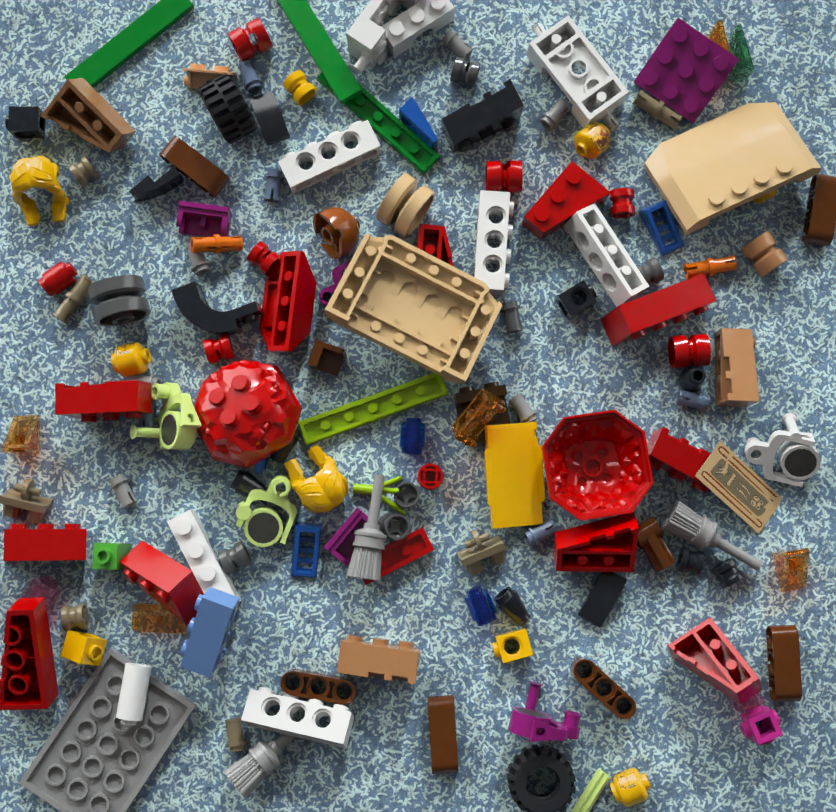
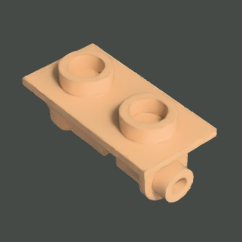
M190 63V68H183V71H189L188 76L184 77V85L189 86V89H199V87L207 83V80L212 81L225 73L229 76L236 75V72H229V67L215 66L214 70H205L204 64Z

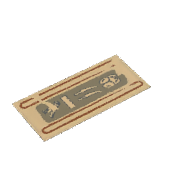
M721 440L695 475L696 478L758 534L782 500L778 493Z

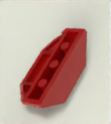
M303 251L281 252L278 257L279 260L266 278L262 303L263 315H261L259 329L267 344L268 351L292 352L311 332L317 283Z

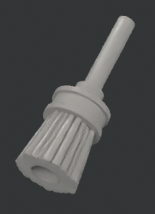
M374 475L367 523H364L362 529L354 532L355 540L352 545L355 547L346 576L381 581L382 550H385L384 542L387 538L380 531V525L377 524L385 478L383 475Z
M679 500L673 503L662 522L661 529L663 531L687 540L690 545H695L699 550H703L708 546L712 548L717 547L755 570H759L762 565V561L722 539L721 534L717 532V523L715 521H710L704 515L701 517Z
M305 715L302 718H300L297 722L302 721ZM283 734L275 742L272 740L266 743L259 740L255 747L248 750L250 753L224 770L225 775L243 797L247 798L267 774L270 776L273 770L281 766L279 756L283 753L281 750L295 737Z

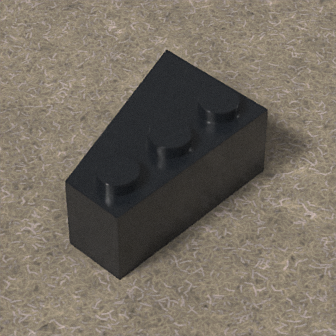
M511 79L504 82L505 88L492 95L490 91L483 94V101L472 106L468 103L441 119V129L453 153L458 150L465 152L480 140L487 142L493 139L496 133L502 130L509 132L518 126L524 105Z

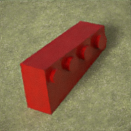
M703 273L619 305L600 320L611 345L614 346L629 339H632V341L639 339L650 330L657 332L664 329L669 322L673 321L674 324L680 323L688 319V315L693 312L695 316L705 313L709 310L708 306L715 302L716 299Z
M45 597L19 598L6 613L3 641L5 648L1 658V666L3 667L0 679V710L48 709L59 692Z

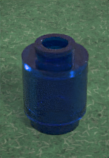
M406 418V422H401L399 447H402V454L422 455V449L425 448L426 424L421 423L420 418Z
M481 585L466 591L468 595L464 597L472 620L476 621L478 626L488 624L497 619L495 615L497 610L487 588L482 589Z

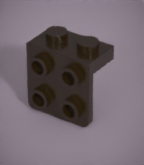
M490 382L484 384L482 389L474 390L473 386L460 388L459 393H455L454 401L464 445L486 443L485 425L510 424L505 398L507 396L505 384L499 385V382Z

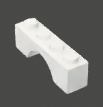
M188 510L169 520L167 523L203 593L205 594L209 587L240 598L231 578L219 563L210 545L207 532L196 511Z

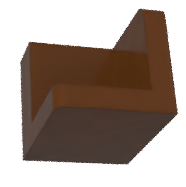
M315 340L307 364L310 368L337 376L345 356V350Z

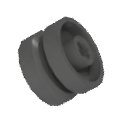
M137 275L114 276L94 282L88 286L89 301L97 305L92 310L95 324L104 327L118 326L149 316L151 313L149 302L146 298L141 297L146 291L143 278Z

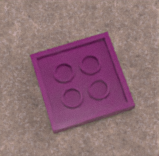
M677 18L634 80V83L694 123L739 59L680 18Z

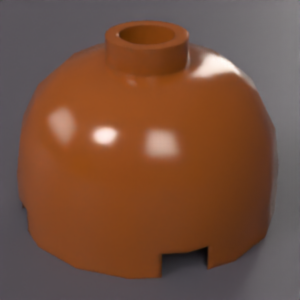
M330 207L314 215L315 234L320 233L327 243L320 244L329 256L334 259L341 258L355 249L359 241L360 223L354 215L338 207Z

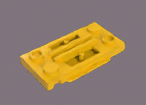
M537 422L485 425L486 449L484 457L487 503L490 506L491 528L493 529L543 524L542 502L545 500L542 446L538 444V437H536L535 433Z

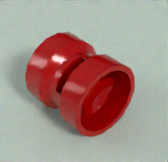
M616 188L611 190L609 194L610 201L613 202L610 208L611 218H630L635 216V206L631 202L635 198L634 189Z
M260 241L249 252L246 260L252 265H257L260 268V272L268 276L273 266L279 260V254L271 252L268 245Z
M228 333L220 335L219 339L213 340L209 338L203 340L209 364L217 363L222 358L227 360L235 358Z
M430 463L420 468L418 482L421 487L427 490H434L442 483L443 472L439 466Z

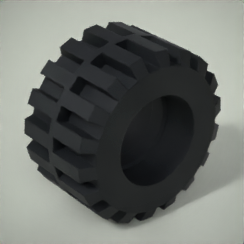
M225 73L199 87V94L226 142L232 144L257 130L255 119L245 99L228 74Z
M534 744L532 748L527 749L525 747L521 749L522 753L519 755L516 753L513 757V763L509 764V774H507L508 788L514 802L517 803L522 811L556 812L560 810L563 812L566 809L564 805L571 803L573 800L571 794L575 793L576 790L574 786L576 778L571 765L557 749H552L548 745L543 744L540 747ZM537 767H549L556 775L554 787L548 793L542 795L531 793L526 787L528 774Z

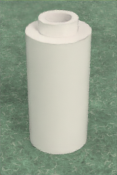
M125 663L116 718L121 719V724L134 726L137 724V721L143 720L152 666L139 663Z

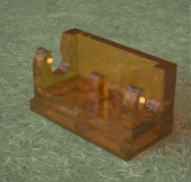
M482 388L452 425L456 440L475 448L478 444L476 442L477 437L485 428V425L491 421L497 412L504 413L506 410L504 408L505 402Z
M133 604L132 630H135V632L187 634L188 625L186 626L161 604Z

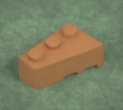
M84 78L68 79L41 115L44 119L54 121L61 125V128L82 136V139L107 152L122 149L136 132Z
M721 328L715 332V406L747 407L759 402L754 353L756 341L752 334V329Z
M347 635V639L341 640L337 673L363 677H381L389 681H393V679L407 680L408 684H416L419 648L414 647V642L399 641L398 645L388 644V639L373 638V642L362 641V636Z

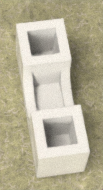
M422 0L382 25L381 27L386 30V48L392 57L395 58L414 46L415 39L424 31L431 29L435 33L454 21L455 7L450 0Z

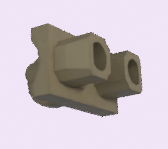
M26 479L23 485L16 483L14 489L9 488L4 495L0 494V503L3 504L4 516L17 518L21 513V509L28 510L27 521L36 524L44 520L46 511L52 507L54 499L40 496L41 489L35 488V482L32 479Z
M476 529L471 531L473 538L464 542L466 548L457 552L463 567L466 566L472 576L484 570L480 562L484 558L489 557L493 566L506 561L504 554L506 546L499 534L490 538L488 532L478 535Z

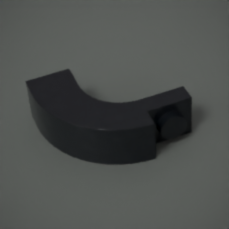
M195 281L171 290L181 313L194 325L214 334L223 335L228 333L229 335L242 333L241 322L244 324L253 323L258 320L257 316L263 315L261 305L256 301L230 311H215L207 303L201 285Z

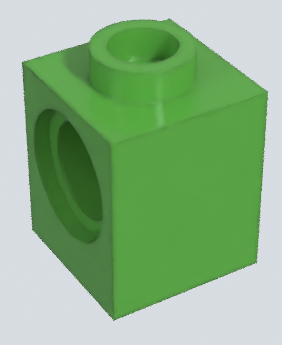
M94 543L92 569L124 570L119 561L132 550V544Z

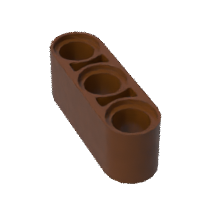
M176 135L159 153V156L168 164L171 162L172 167L174 166L186 178L190 177L191 182L204 192H209L212 198H216L230 180L227 174Z
M817 174L812 177L810 186L813 187L809 190L807 203L809 212H806L803 228L805 236L802 235V242L829 247L833 240L836 225V177Z
M795 625L767 626L766 635H769V638H766L767 658L770 661V664H768L769 687H772V690H769L771 701L799 702L802 698V682L797 627Z
M578 657L572 661L570 671L573 677L620 719H629L634 716L636 703L633 698L598 666L585 657ZM582 663H587L589 665L588 674L583 677L577 674L578 666ZM602 681H607L609 685L608 691L605 694H598L597 685ZM626 699L628 701L627 709L623 712H618L616 708L618 701Z
M291 669L281 679V688L286 694L331 703L348 704L354 699L357 692L356 684L349 678L306 670ZM288 676H297L300 680V686L298 688L289 687L287 684ZM322 680L326 685V690L322 693L315 692L312 688L313 681ZM342 684L351 687L352 694L347 698L341 697L338 694V687Z
M429 696L427 698L432 774L458 773L454 696Z

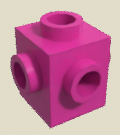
M754 704L747 707L745 713L740 714L742 720L740 728L746 739L749 738L758 745L769 744L775 738L783 735L779 726L781 725L780 719L773 709L764 705ZM760 721V725L757 727L755 722Z

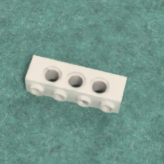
M369 121L354 122L348 127L349 129L342 132L335 131L329 134L325 140L318 143L311 142L297 153L290 152L285 154L281 158L282 160L278 161V164L292 194L381 154V145ZM350 141L356 142L358 144L353 149H348L345 147V145ZM326 152L335 153L332 159L323 158ZM304 162H311L313 164L308 170L300 168Z
M480 190L474 277L486 283L490 288L489 292L491 294L502 295L504 288H509L510 274L505 273L506 264H510L511 249H507V240L512 239L513 225H508L509 216H513L514 201H510V192ZM491 215H498L502 221L495 224L489 220V217ZM489 239H497L500 242V246L492 248L488 245L487 241ZM488 263H495L499 270L497 272H489L485 266Z
M595 203L577 211L564 225L566 231L616 307L636 299L649 287Z
M259 687L258 690L250 689L241 718L245 725L344 749L347 748L354 721V716L352 712H349L348 707L334 704L333 708L323 706L324 702L320 700L309 699L308 702L298 700V696L286 693L283 696L275 695L273 690ZM273 705H279V712L274 716H269V708ZM297 711H305V717L302 721H293V715ZM324 716L330 717L331 721L327 727H318L320 718Z

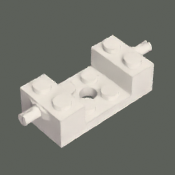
M371 0L346 33L349 54L358 59L357 63L353 66L357 73L361 74L366 66L373 69L376 64L381 65L388 53L386 52V30L381 26L385 24L384 21L389 15L393 16L400 4L409 9L422 0Z
M569 15L547 31L540 22L532 28V31L538 37L529 43L526 55L540 74L547 71L573 104L570 112L582 128L591 122L604 121L611 131L617 129L620 124L612 116V112L624 103L629 93L626 87ZM579 64L584 67L585 72L580 75L575 74L572 71V66Z

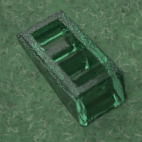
M736 25L729 37V53L737 57L739 61L729 73L730 83L746 80L754 71L742 26Z

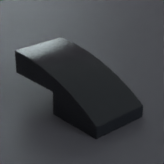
M273 91L250 98L267 146L289 139L290 135Z
M173 166L156 182L149 176H146L129 192L137 202L146 201L171 191L184 182V179Z
M601 572L591 587V592L580 607L578 615L601 628L623 590L627 579L615 572Z

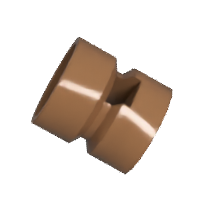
M769 231L763 233L741 249L748 261L755 262L753 268L760 278L788 260L781 248L774 247L776 241Z

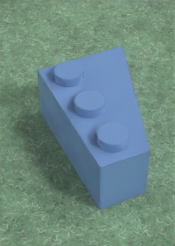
M209 587L204 595L200 594L194 606V610H197L196 618L193 617L187 628V633H190L189 640H185L180 651V655L183 656L180 667L209 678L212 676L226 653L227 649L224 648L226 640L230 638L231 632H229L231 623L234 622L239 597Z

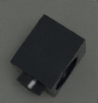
M9 106V115L5 118L6 129L16 139H45L46 119L41 117L43 111L39 106Z
M583 280L559 294L555 301L569 321L593 307L597 302L595 299L597 295L590 284L587 285ZM578 294L582 296L584 304H575L572 301V295Z

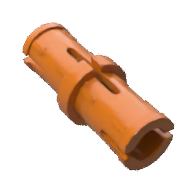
M214 234L212 237H191L190 249L192 253L213 252L214 254H220L221 252L228 251L242 252L243 239L241 235L220 237L219 234Z
M734 255L717 259L709 257L705 261L685 263L683 265L684 272H687L685 278L690 279L703 273L707 277H714L718 273L736 271L737 262H732L736 258Z

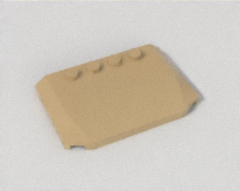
M776 102L747 103L660 143L644 164V169L663 199L666 200L669 209L686 235L709 225L711 219L793 181H796L798 184L819 174L822 169Z
M365 234L324 313L335 323L451 382L464 384L502 307L501 302H497L489 292L490 288L483 281L392 235L370 237L371 234Z

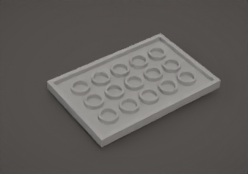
M111 647L102 658L101 665L96 667L19 784L60 812H127L197 704L151 674L143 720L137 721V724L134 726L121 724V719L116 718L125 663L135 662Z

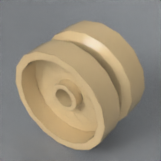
M404 173L386 194L377 211L376 219L386 226L395 222L394 232L403 238H408L427 214L435 199L436 192L426 185L417 189V179L408 173Z

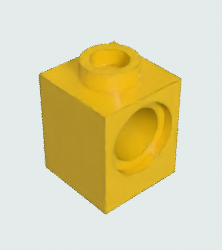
M525 628L496 635V642L492 643L495 658L500 657L502 663L533 655ZM509 639H515L518 642V648L513 653H508L504 649L505 642Z
M68 630L60 656L78 664L100 666L108 640L91 633Z

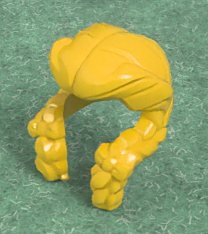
M44 156L18 160L14 164L12 173L9 176L13 192L12 197L23 211L28 226H37L40 219L34 199H30L27 194L23 193L31 187L47 189L53 194L51 209L52 221L61 223L65 221L66 205H69L70 202L58 181L59 167L56 163H51Z
M315 445L307 451L310 459L320 468V471L314 477L306 479L303 476V470L300 468L296 458L285 462L284 466L288 472L291 489L298 494L304 508L312 513H325L337 507L344 500L349 490L348 481L338 471L335 460L327 456L321 447Z

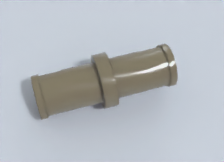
M642 90L632 103L651 115L650 118L653 120L656 118L673 130L682 118L681 115L664 106L665 103L660 100L658 102Z
M84 274L80 275L81 277L70 292L66 291L64 294L65 299L52 314L65 324H67L77 307L83 305L84 302L82 300L88 293L87 288L94 283L93 280Z

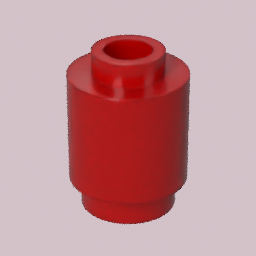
M60 261L43 273L42 278L38 281L49 296L58 295L77 282L75 276L78 275V272L70 262L65 264L63 261Z

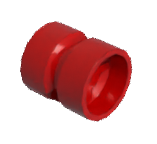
M259 18L246 23L245 29L238 27L227 33L241 62L255 57V52L257 51L263 53L273 48L270 37ZM253 34L257 43L252 45L248 35Z
M521 160L507 161L505 165H502L500 161H486V191L502 192L505 189L506 192L522 193L523 171Z
M694 334L689 337V340L685 335L670 336L668 340V356L671 368H686L689 363L696 367L708 366L711 360V345L708 335Z

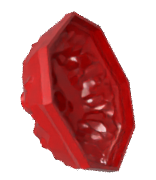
M246 359L235 361L227 366H221V369L210 374L201 383L198 396L193 404L202 425L200 428H197V431L211 458L217 462L243 468L253 466L291 443L302 411L299 401L278 366Z
M616 410L563 417L541 447L549 498L579 521L633 513L654 483L645 431Z

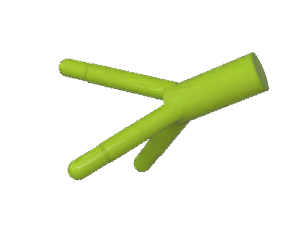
M402 476L385 481L382 493H399L400 490L398 488L384 487L401 481ZM354 483L353 494L372 495L373 485ZM382 495L381 501L400 514H406L405 510Z

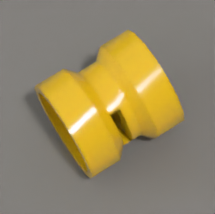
M302 70L293 72L283 82V87L287 92L293 94V100L299 106L312 99L317 92L315 86L307 82V77Z

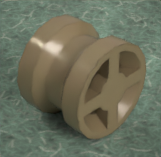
M86 156L82 157L78 164L68 166L82 187L86 186L89 180L100 177Z
M80 603L77 607H71L70 605L62 607L61 623L64 631H72L73 628L77 627L81 630L88 628L89 614L86 603Z

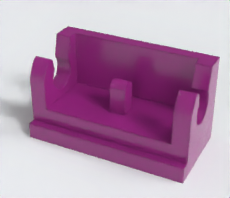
M179 201L176 226L179 227L178 232L181 234L212 237L214 234H219L220 237L229 236L232 212L229 207Z
M356 508L324 548L343 564L348 565L355 547L352 545L355 540L354 532L364 527L368 516L359 508Z

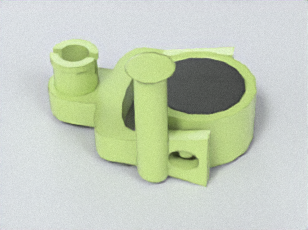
M154 383L151 388V397L154 400L162 399L163 407L158 415L160 428L136 427L133 424L130 427V438H160V449H190L195 442L197 428L202 426L190 394L181 393L178 383Z
M282 475L275 476L270 481L267 491L253 489L249 492L246 501L238 504L236 509V517L238 518L236 526L241 527L244 522L245 536L255 546L268 547L278 540L282 544L286 542L297 514L295 504L287 500L291 488L287 477ZM279 483H284L285 485L283 490H277L276 486ZM255 500L268 501L286 510L289 517L284 528L281 517L276 510L267 506H259L251 510V502Z

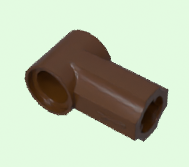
M650 517L639 523L637 546L643 549L654 571L658 572L675 563L673 555L662 538L664 536L663 531L655 518Z

